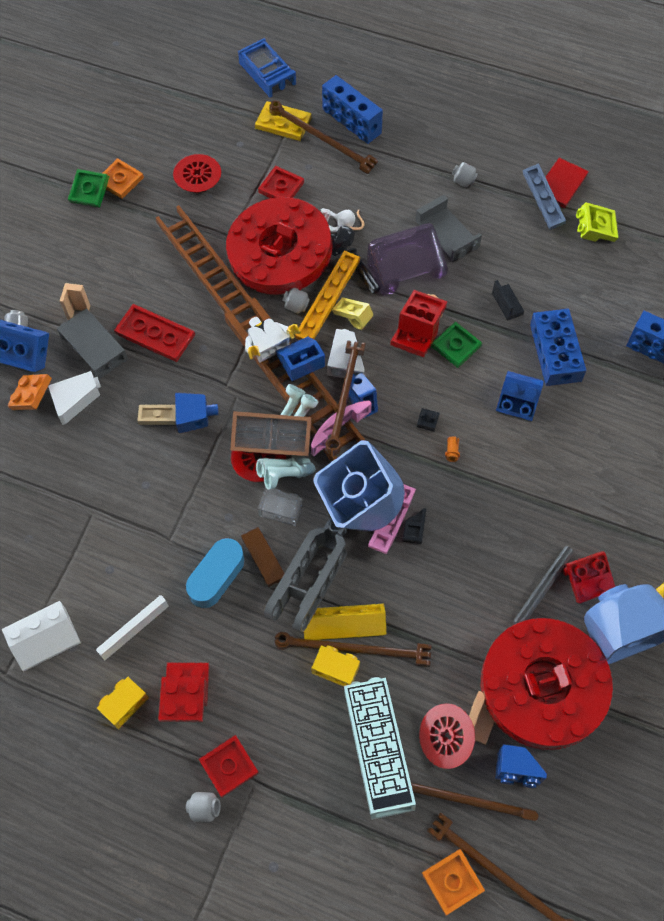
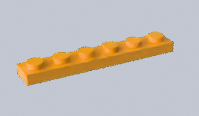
M347 251L342 253L299 326L301 333L295 334L296 339L301 340L307 336L312 339L316 338L359 264V256Z

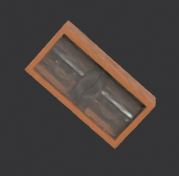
M233 411L230 450L309 456L311 417Z

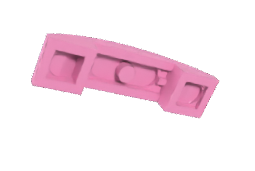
M362 401L347 406L342 425L351 418L356 423L371 412L372 403L370 401ZM336 413L327 419L315 434L311 444V454L313 456L325 448L328 436L333 431Z
M404 485L405 495L400 512L388 525L374 531L368 547L387 554L406 516L416 491L415 488Z

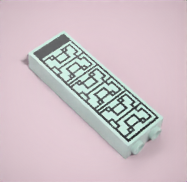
M375 677L367 682L360 683L355 681L351 685L344 686L371 820L415 811L416 803L386 678Z

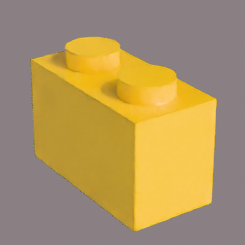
M321 645L311 670L312 674L344 687L354 682L360 667V661L352 654L346 653L344 655L332 646L324 647Z
M127 677L115 685V690L110 695H106L100 700L97 709L119 730L149 697L137 684Z

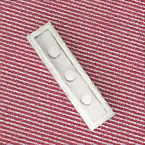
M163 596L157 597L97 648L96 651L104 661L169 607Z

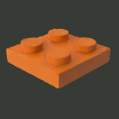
M118 158L103 172V174H108L109 176L106 190L121 199L144 178L143 173Z
M48 374L23 375L7 406L12 410H36L52 378Z
M461 849L421 873L445 916L485 891Z

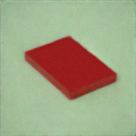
M558 158L545 178L558 205L566 208L589 171Z

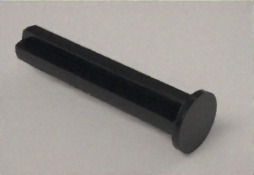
M351 248L347 251L358 256L356 248ZM360 259L355 270L369 290L375 294L380 291V285Z

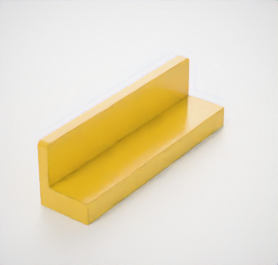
M384 604L317 608L304 631V639L320 640L386 635Z

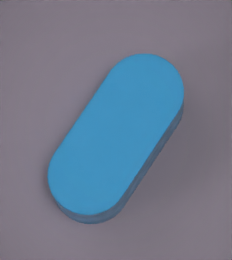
M229 538L217 541L188 578L186 590L191 602L195 606L209 608L215 605L243 568L244 555L242 547L237 541Z

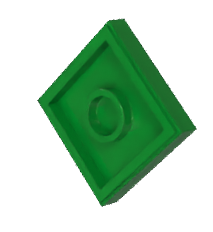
M77 169L68 201L100 208L109 181L108 174Z
M454 322L431 344L435 351L457 368L482 346L480 340L457 322Z

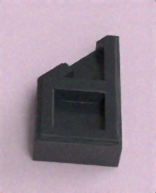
M423 508L419 513L405 521L403 542L422 544L426 508Z

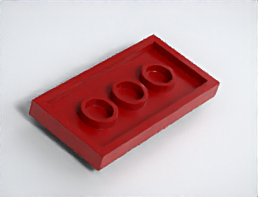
M132 304L114 330L116 335L175 362L179 360L195 336V331L135 304Z

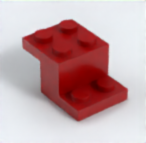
M413 290L400 312L398 329L391 339L390 345L425 357L438 334L440 317L447 307V301Z
M167 663L166 677L161 679L159 722H203L204 706H207L209 663Z

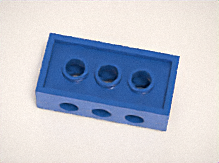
M337 75L322 85V107L327 114H330L337 122L343 124L349 131H352L367 144L382 134L383 110Z
M561 309L533 313L530 327L545 385L552 386L582 382L586 373V367L570 310Z
M643 311L626 346L633 351L640 352L650 359H655L664 364V352L662 351L664 350V319Z
M0 320V363L32 372L45 368L49 333Z

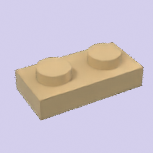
M139 405L138 424L176 425V406Z

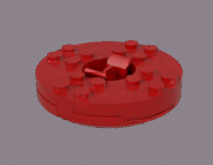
M276 197L260 201L248 207L235 219L227 235L226 251L234 274L244 285L251 289L253 288L257 292L279 295L285 294L286 291L290 292L292 288L301 290L321 276L331 259L332 238L326 218L316 207L300 199Z
M536 618L525 620L509 627L493 642L481 670V692L484 694V704L487 706L486 709L493 721L510 738L525 746L536 749L559 750L583 741L604 720L612 700V675L603 652L582 630L560 620Z

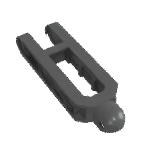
M331 518L327 521L324 528L309 531L269 599L264 610L265 618L276 621L290 597L302 601L294 624H292V629L300 632L305 631L347 556L346 543L344 541L347 528L336 527ZM323 546L333 549L332 554L327 557L322 571H319L318 578L313 587H310L308 592L297 588L317 550Z

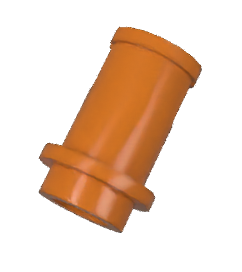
M454 436L447 439L448 444L445 457L449 462H456L460 458V453L458 452L460 439H456Z

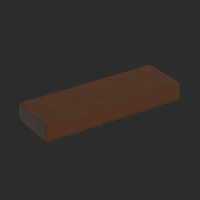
M259 527L241 535V539L267 586L270 587L280 582L285 573Z

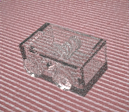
M265 488L258 506L259 516L296 526L303 508V498L294 493H282L276 488L269 490Z

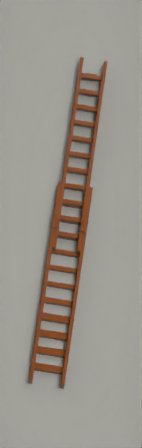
M179 205L176 207L177 212L183 220L169 228L157 216L156 222L224 311L226 323L245 347V341L248 337V333L245 330L251 328L249 321L254 317H258L263 322L271 319L255 297L251 299ZM188 225L191 229L190 233L178 239L172 235L174 231ZM196 236L201 243L185 251L180 244ZM205 248L209 255L194 263L189 256ZM214 259L218 267L202 274L198 267ZM223 271L228 278L212 287L207 279ZM231 283L237 289L223 298H220L216 292ZM241 295L246 303L230 311L225 303ZM251 307L256 315L239 323L235 316ZM256 355L253 356V359L286 403H288L290 396L286 393V389L281 383L290 379V377L286 373L277 378L271 371L282 364L278 359L269 364L267 359L259 362ZM312 372L306 375L308 380L296 387L303 390L313 384L318 391L313 397L317 401L324 398L328 404L309 416L311 417L310 434L314 438L317 430L313 424L333 412L336 413L338 404ZM299 403V404L296 406V408L294 409L293 412H294L295 414H296L298 408L300 407L301 403ZM350 420L342 425L348 429L349 433L339 438L341 447L354 439L357 442L361 440L366 441ZM324 448L323 452L331 462L337 459L336 455L333 456V449L335 448H331V455Z

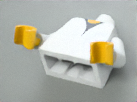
M254 317L249 321L251 328L248 330V337L245 341V351L249 354L250 359H253V356L256 355L258 361L262 362L275 355L276 350L290 345L289 336L293 339L295 338L294 334H300L301 332L296 324L288 327L274 322L272 319L261 322L258 317Z

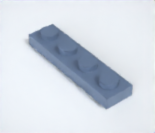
M539 163L524 169L523 175L549 230L566 224V219Z

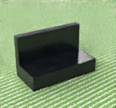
M496 280L492 295L507 321L524 315V310L510 285L501 286L499 281Z

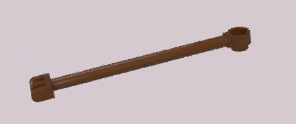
M274 100L269 105L271 115L286 118L359 162V169L366 174H369L374 165L378 163V160L369 154L366 158L360 156L285 111L279 101Z
M347 340L345 353L350 354L332 435L325 443V451L329 455H331V448H335L333 449V456L337 455L341 450L339 435L357 355L364 356L366 343L363 342L361 348H359L358 342L355 341L354 346H351V341Z
M279 632L274 640L276 647L280 650L293 646L320 649L321 645L324 647L332 646L338 651L415 658V666L430 667V661L422 660V658H431V653L423 652V650H431L432 645L417 643V650L294 638L286 632ZM280 637H286L285 642H280L278 639Z
M411 783L414 793L519 816L532 821H536L539 817L538 813L532 809L520 808Z
M439 813L437 817L444 824L442 825L436 820L432 823L439 831L436 832L432 828L427 830L438 841L445 836L550 921H574L571 919L565 920L450 830L449 827L453 822L442 813Z

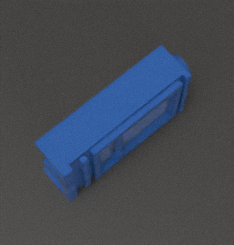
M265 38L238 51L239 64L270 98L272 97L273 86L278 84L280 90L285 89L286 79L293 85H296V72L270 47Z

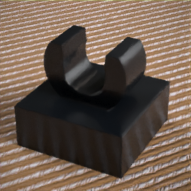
M422 408L416 427L435 432L440 413Z

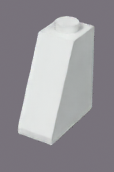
M336 329L327 365V374L329 376L345 378L350 354L345 353L347 340L351 341V346H354L355 341L357 342L354 332L346 329ZM357 355L354 369L355 376L360 373L364 374L361 355Z
M91 371L48 386L62 425L68 423L100 396L98 390L101 387L98 377H93Z

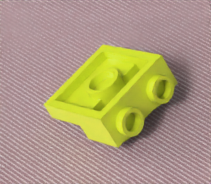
M587 202L578 209L576 218L580 222L578 232L581 233V238L594 242L599 238L612 242L618 239L615 210Z

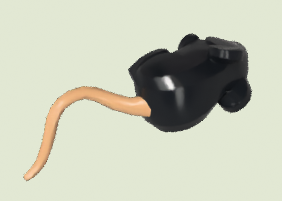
M359 210L357 211V216L362 224L360 227L343 225L339 227L336 235H332L333 256L347 251V246H351L354 241V230L363 229L364 221L359 215Z

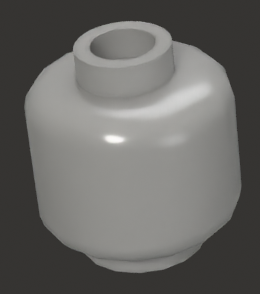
M462 162L459 166L456 165L452 172V175H454L453 181L465 188L469 185L472 186L478 175L476 168L465 162Z
M292 288L290 292H285L282 301L285 302L284 307L287 310L300 314L302 311L305 312L310 299H308L306 292Z
M10 310V313L4 316V321L28 327L29 319L22 311Z
M195 792L186 803V812L189 813L191 820L194 822H212L220 813V800L212 792Z

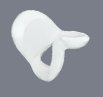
M321 209L322 214H325L327 222L330 216L337 221V227L329 225L330 233H337L340 226L352 227L355 223V215L351 210H343L335 214L328 209Z

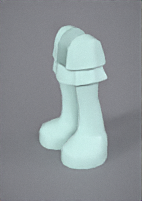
M288 384L286 393L290 398L280 415L291 416L301 400V405L294 416L304 417L311 408L317 406L318 401L313 396L305 394L304 390Z
M292 455L291 459L286 460L262 458L257 460L256 463L257 474L260 478L264 477V483L268 490L276 488L279 478L287 476L306 477L313 474L316 470L308 456Z

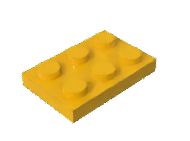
M266 101L255 123V129L301 141L306 130L282 116L271 115L269 112L271 102ZM282 105L285 111L307 124L310 123L312 113Z

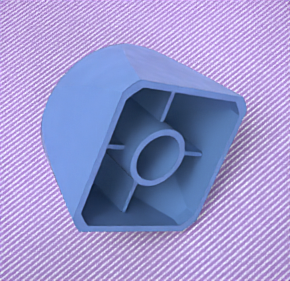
M361 440L316 473L313 481L336 527L359 531L379 530L395 519L404 501V485L400 476L369 441Z
M623 584L609 589L599 596L600 602L590 608L584 616L589 637L601 649L608 664L615 663L664 642V599L649 584H642L631 588Z

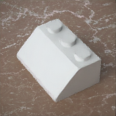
M60 601L2 629L7 644L23 672L81 643L67 610Z

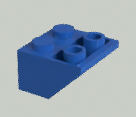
M309 336L275 351L291 381L325 367V354L317 341Z
M507 371L496 411L532 421L544 381Z
M503 744L498 751L495 779L501 780L502 784L514 785V782L523 783L524 787L536 788V785H540L546 779L547 773L526 748Z

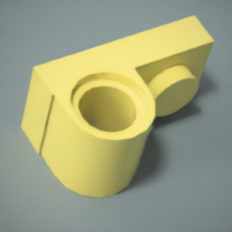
M343 297L332 309L334 315L348 318L350 323L359 330H362L373 317L369 304Z

